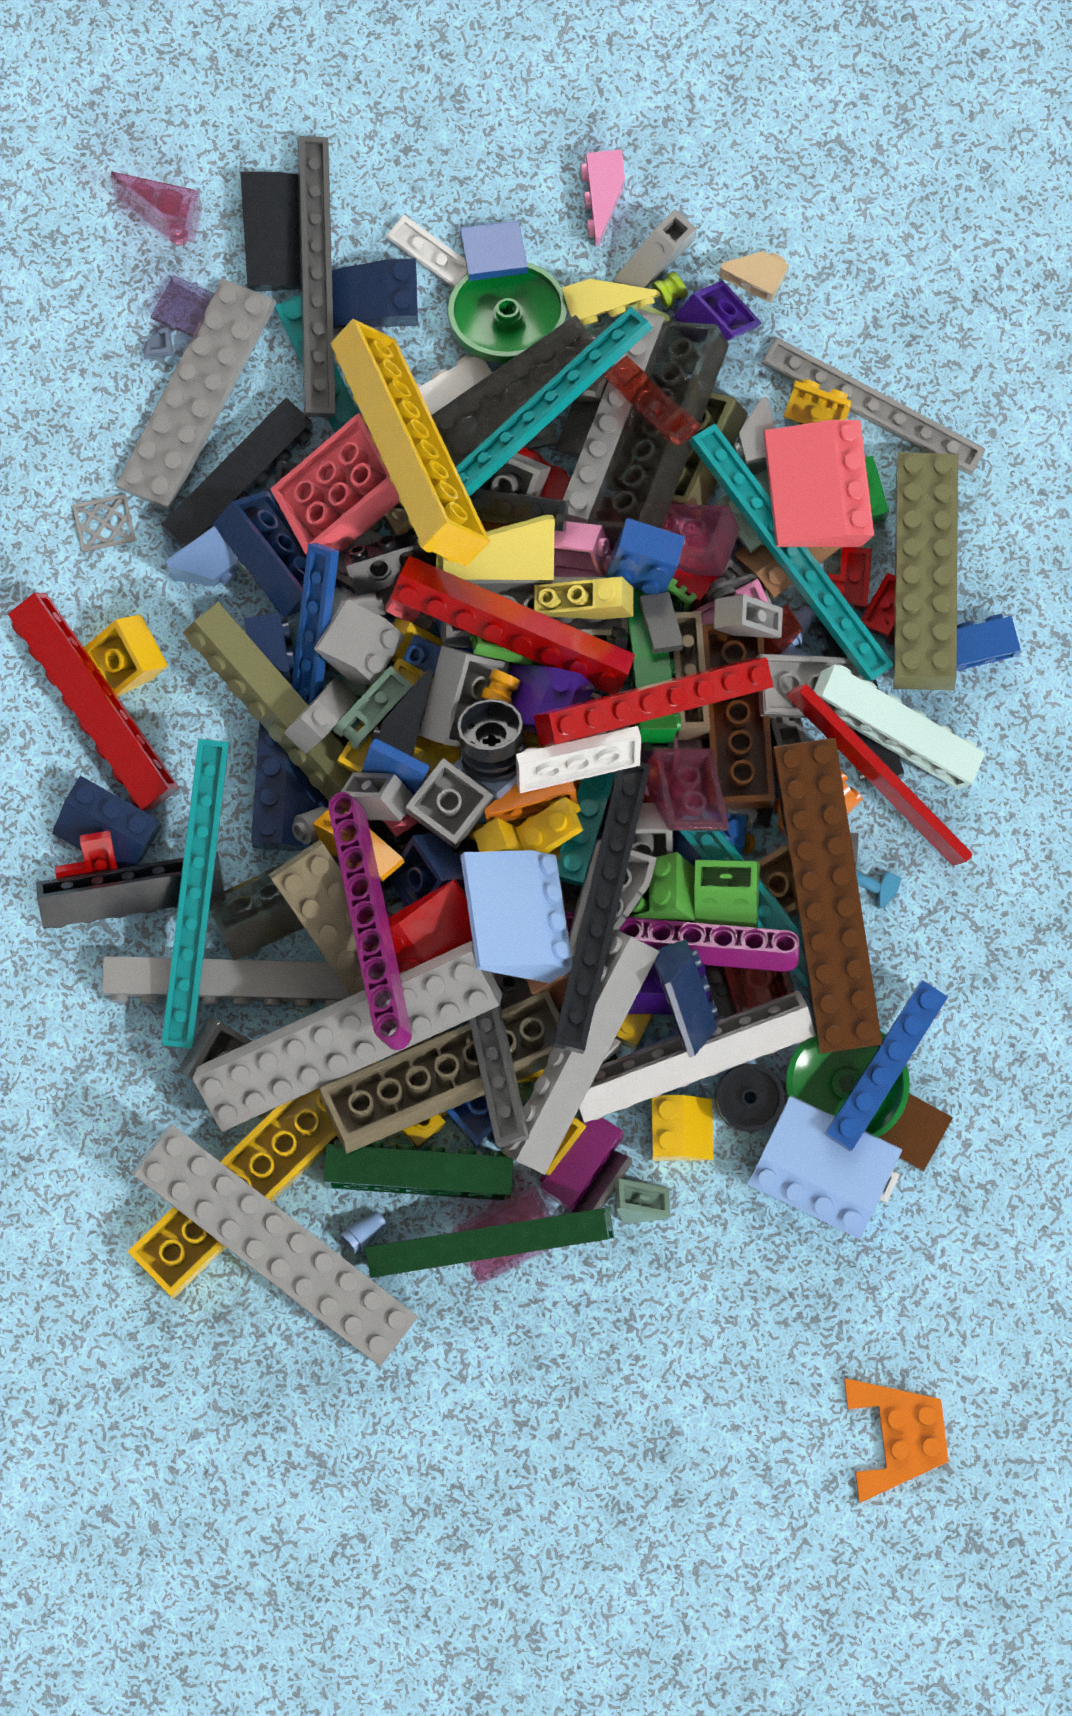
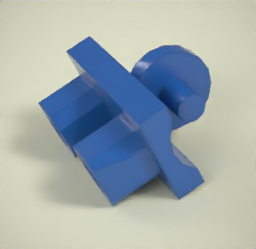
M414 634L403 660L424 672L429 669L435 673L441 646Z

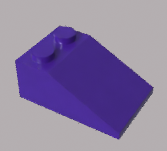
M512 664L508 673L521 681L518 689L511 693V705L521 714L523 730L536 734L534 714L588 701L595 687L582 674L555 667Z

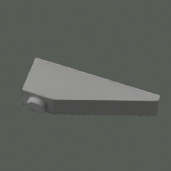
M599 839L594 845L583 887L580 889L570 930L569 944L572 958L574 957L601 842ZM631 850L612 936L616 929H620L648 889L656 857Z

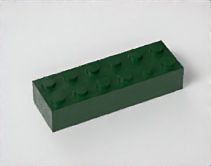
M334 1140V1145L327 1144L324 1172L326 1188L511 1201L514 1160L502 1153V1151H489V1155H477V1150L460 1148L458 1153H446L445 1147L428 1146L427 1151L415 1150L414 1145L396 1144V1149L384 1148L383 1143L373 1142L346 1154L340 1140Z

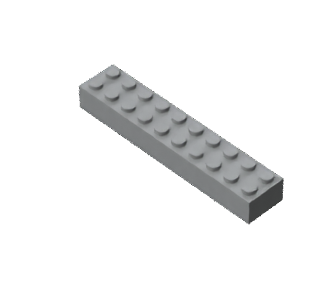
M473 940L400 973L412 1032L411 1041L405 1048L500 1006L502 992L492 973L476 968ZM363 990L198 1066L193 1081L218 1127L223 1132L401 1050L389 1048L375 1035L366 991ZM391 999L385 1002L383 1008L390 1003ZM397 1027L390 1031L389 1036L396 1031Z
M172 1124L166 1127L131 1172L137 1179L378 1366L384 1363L417 1320L418 1316Z

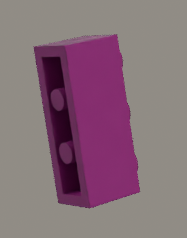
M581 1117L579 1121L587 1127L550 1176L542 1174L539 1179L542 1183L540 1185L541 1191L571 1212L575 1210L625 1137L621 1129L603 1117L586 1123L583 1122Z

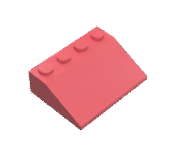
M360 413L355 415L270 488L305 554H307L308 544L318 543L339 550V553H341L400 503L398 492L389 480V472L380 460L379 450L371 440L370 430L362 420V414Z
M828 420L769 429L763 432L776 547H862L874 536L860 420Z

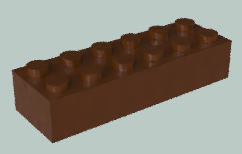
M714 623L702 624L706 670L756 658L759 654H765L763 637L733 636L714 629ZM758 692L708 704L710 730L706 742L711 811L772 808L775 802L770 719L769 716H760Z

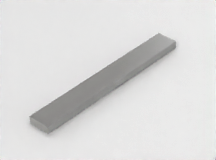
M775 337L762 360V365L794 382L802 383L803 379H808L820 384L819 389L830 393L831 389H836L848 394L847 399L852 401L850 412L927 453L958 454V469L970 476L973 474L986 450L984 447L778 337Z

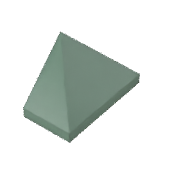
M620 1178L615 1180L616 1206L623 1223L665 1220L671 1217L669 1188Z

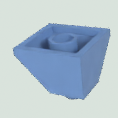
M215 526L165 561L172 580L208 586H216L219 583L225 585L231 582L237 576L236 571L239 570L237 560Z

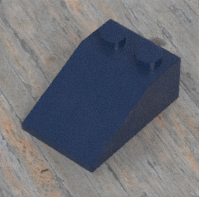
M416 258L385 259L332 270L333 329L345 328L352 319L369 327L418 326Z

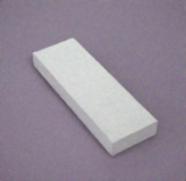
M404 214L386 235L387 241L409 257L416 258L417 263L453 289L468 273L466 261L463 257Z

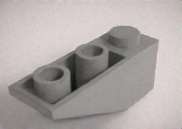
M674 209L654 229L612 282L648 288L695 241L697 228Z

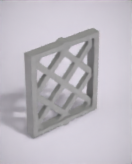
M126 493L73 505L77 524L76 530L79 533L82 552L136 541ZM117 500L112 508L104 504ZM121 502L125 504L127 512L125 516L115 511ZM96 505L92 512L83 508ZM100 506L109 511L104 520L95 515ZM79 511L89 516L83 525L79 522ZM113 514L122 519L116 528L107 523ZM92 518L101 523L96 532L87 528ZM125 522L129 523L131 533L129 536L120 531ZM105 526L114 531L108 540L99 535ZM84 531L93 536L88 544H85L83 541L82 533ZM117 534L125 538L122 540L113 541ZM96 539L104 542L103 544L92 546Z

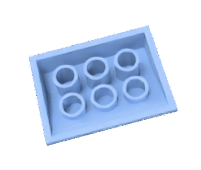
M533 850L462 853L460 856L476 968L545 983H551L568 973L571 969L572 957L556 855Z
M790 1095L748 1185L860 1239L903 1149L864 1131L854 1149L848 1151L824 1134L835 1116Z

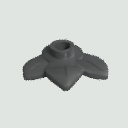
M747 574L734 580H726L724 577L712 582L709 585L710 590L706 593L708 597L703 601L704 605L711 601L715 603V599L734 596L736 594L735 589L755 579L756 575Z

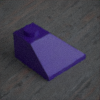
M723 280L693 293L674 316L681 329L693 339L732 340L762 324Z

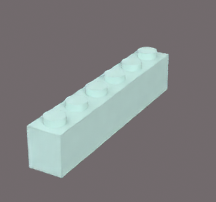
M833 665L821 671L813 691L848 726L958 790L973 784L985 752L978 749L974 742L968 739H961L951 733V729L947 726L932 722L927 719L926 714L903 705L898 697L886 695L878 690L874 683L857 678L844 666Z

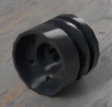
M488 699L478 701L467 707L460 715L457 725L463 769L470 777L480 782L497 783L512 778L516 775V754L522 753L525 750L521 714L513 705L502 700Z

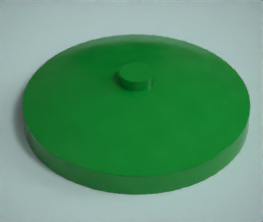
M528 262V273L469 281L467 273L454 287L448 303L449 325L454 338L470 354L489 362L518 363L543 354L557 342L560 330H564L567 323V304L562 286L557 279L545 269Z
M881 1032V1039L883 1041L886 1035ZM815 1036L807 1039L797 1047L790 1059L786 1073L787 1099L791 1095L828 1114L836 1116L879 1046L818 1054ZM907 1064L865 1129L866 1132L878 1138L895 1125L906 1107L910 1090Z

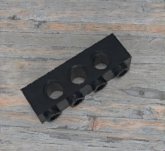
M411 528L406 533L397 536H385L375 543L356 545L349 551L344 552V559L356 596L396 585L409 557L402 556V553L406 551L413 552L410 555L411 557L436 567V553H429L423 550L417 542L418 537L414 528ZM378 560L384 561V563L381 565L372 564L373 562Z

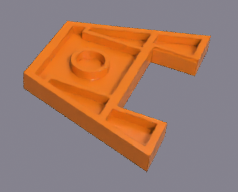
M844 1378L847 1410L869 1407L879 1408L886 1469L855 1472L859 1503L949 1462L941 1399Z

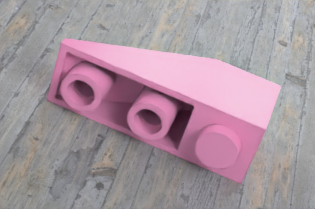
M622 150L586 153V163L581 164L582 182L588 181L589 191L584 192L585 209H591L592 219L587 220L588 237H594L595 246H600L624 188L625 174Z

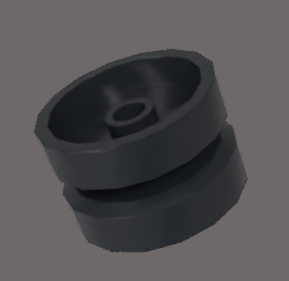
M744 1064L729 1069L719 1079L714 1090V1105L718 1116L727 1126L738 1131L756 1132L769 1127L779 1118L784 1107L785 1092L780 1079L772 1070L759 1064ZM747 1092H751V1095L756 1097L754 1103L748 1104L745 1101L744 1097Z

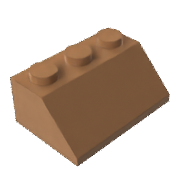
M762 545L750 554L743 547L733 555L747 574L756 575L755 579L758 578L764 591L767 590L770 601H773L794 585L765 545ZM842 547L807 548L817 562L822 564Z

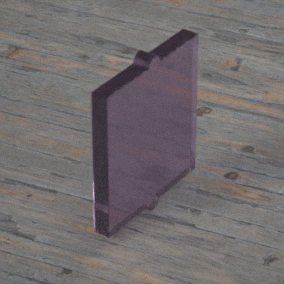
M173 275L151 314V319L169 326L171 331L177 330L195 338L205 319L204 313L215 293L199 287L197 282L192 284Z

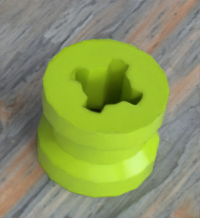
M675 271L668 273L666 279L662 281L657 280L652 283L653 289L660 292L658 298L666 308L673 306L675 300L688 297L687 289Z

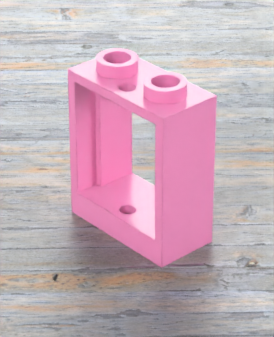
M567 521L566 531H554V577L606 576L612 551L609 539L606 538L602 525ZM557 548H558V549H566V550L589 552V553H580V552L557 550Z

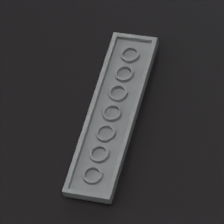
M222 278L116 484L118 489L171 511L277 304L273 298Z

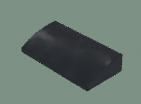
M240 172L248 289L256 292L301 289L298 174L284 172Z

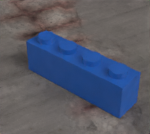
M1002 614L987 617L983 623L974 625L973 621H968L957 625V671L1018 657L1021 651L1012 616L1003 618Z

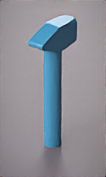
M856 871L858 885L876 893L877 909L885 907L896 896L902 880L901 877L884 871L880 881H877Z

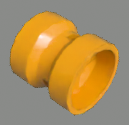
M492 669L489 676L491 683L487 688L483 689L480 698L483 700H502L511 704V693L518 689L521 681L505 672Z

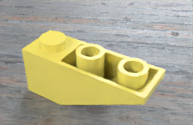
M587 279L562 287L573 323L580 322L581 327L598 322L597 316L609 313V317L621 315L626 311L625 307L637 304L638 308L654 304V298L660 296V292L657 290L596 279Z
M623 577L534 585V610L549 617L585 619L633 617V587Z

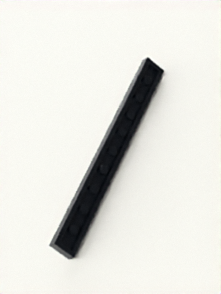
M277 461L275 484L300 463ZM478 488L469 496L480 520L515 524L543 515H553L555 519L554 531H566L569 500ZM398 503V504L394 507V508H398V509H405V508L401 505V503Z
M640 762V766L617 771L552 1047L583 1054L585 1051L650 772V764Z

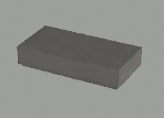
M669 592L640 596L638 603L652 653L658 654L682 650L684 643Z

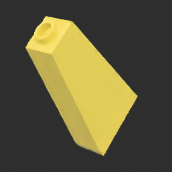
M543 515L487 531L486 534L490 542L467 566L455 561L449 562L443 556L436 553V568L464 580H554L555 519L553 515Z

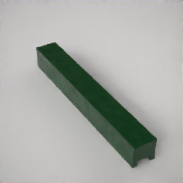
M610 1206L364 1247V1252L367 1255L370 1278L608 1240L615 1238L610 1213L612 1210Z

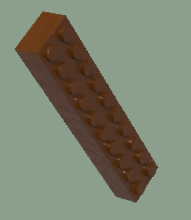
M836 738L774 746L772 755L813 1026L816 1033L817 1053L825 1054L879 1046L882 1044Z

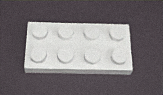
M625 726L609 733L594 734L579 740L567 741L545 748H528L522 751V753L516 754V775L519 793L640 766L641 735L638 726L631 728Z

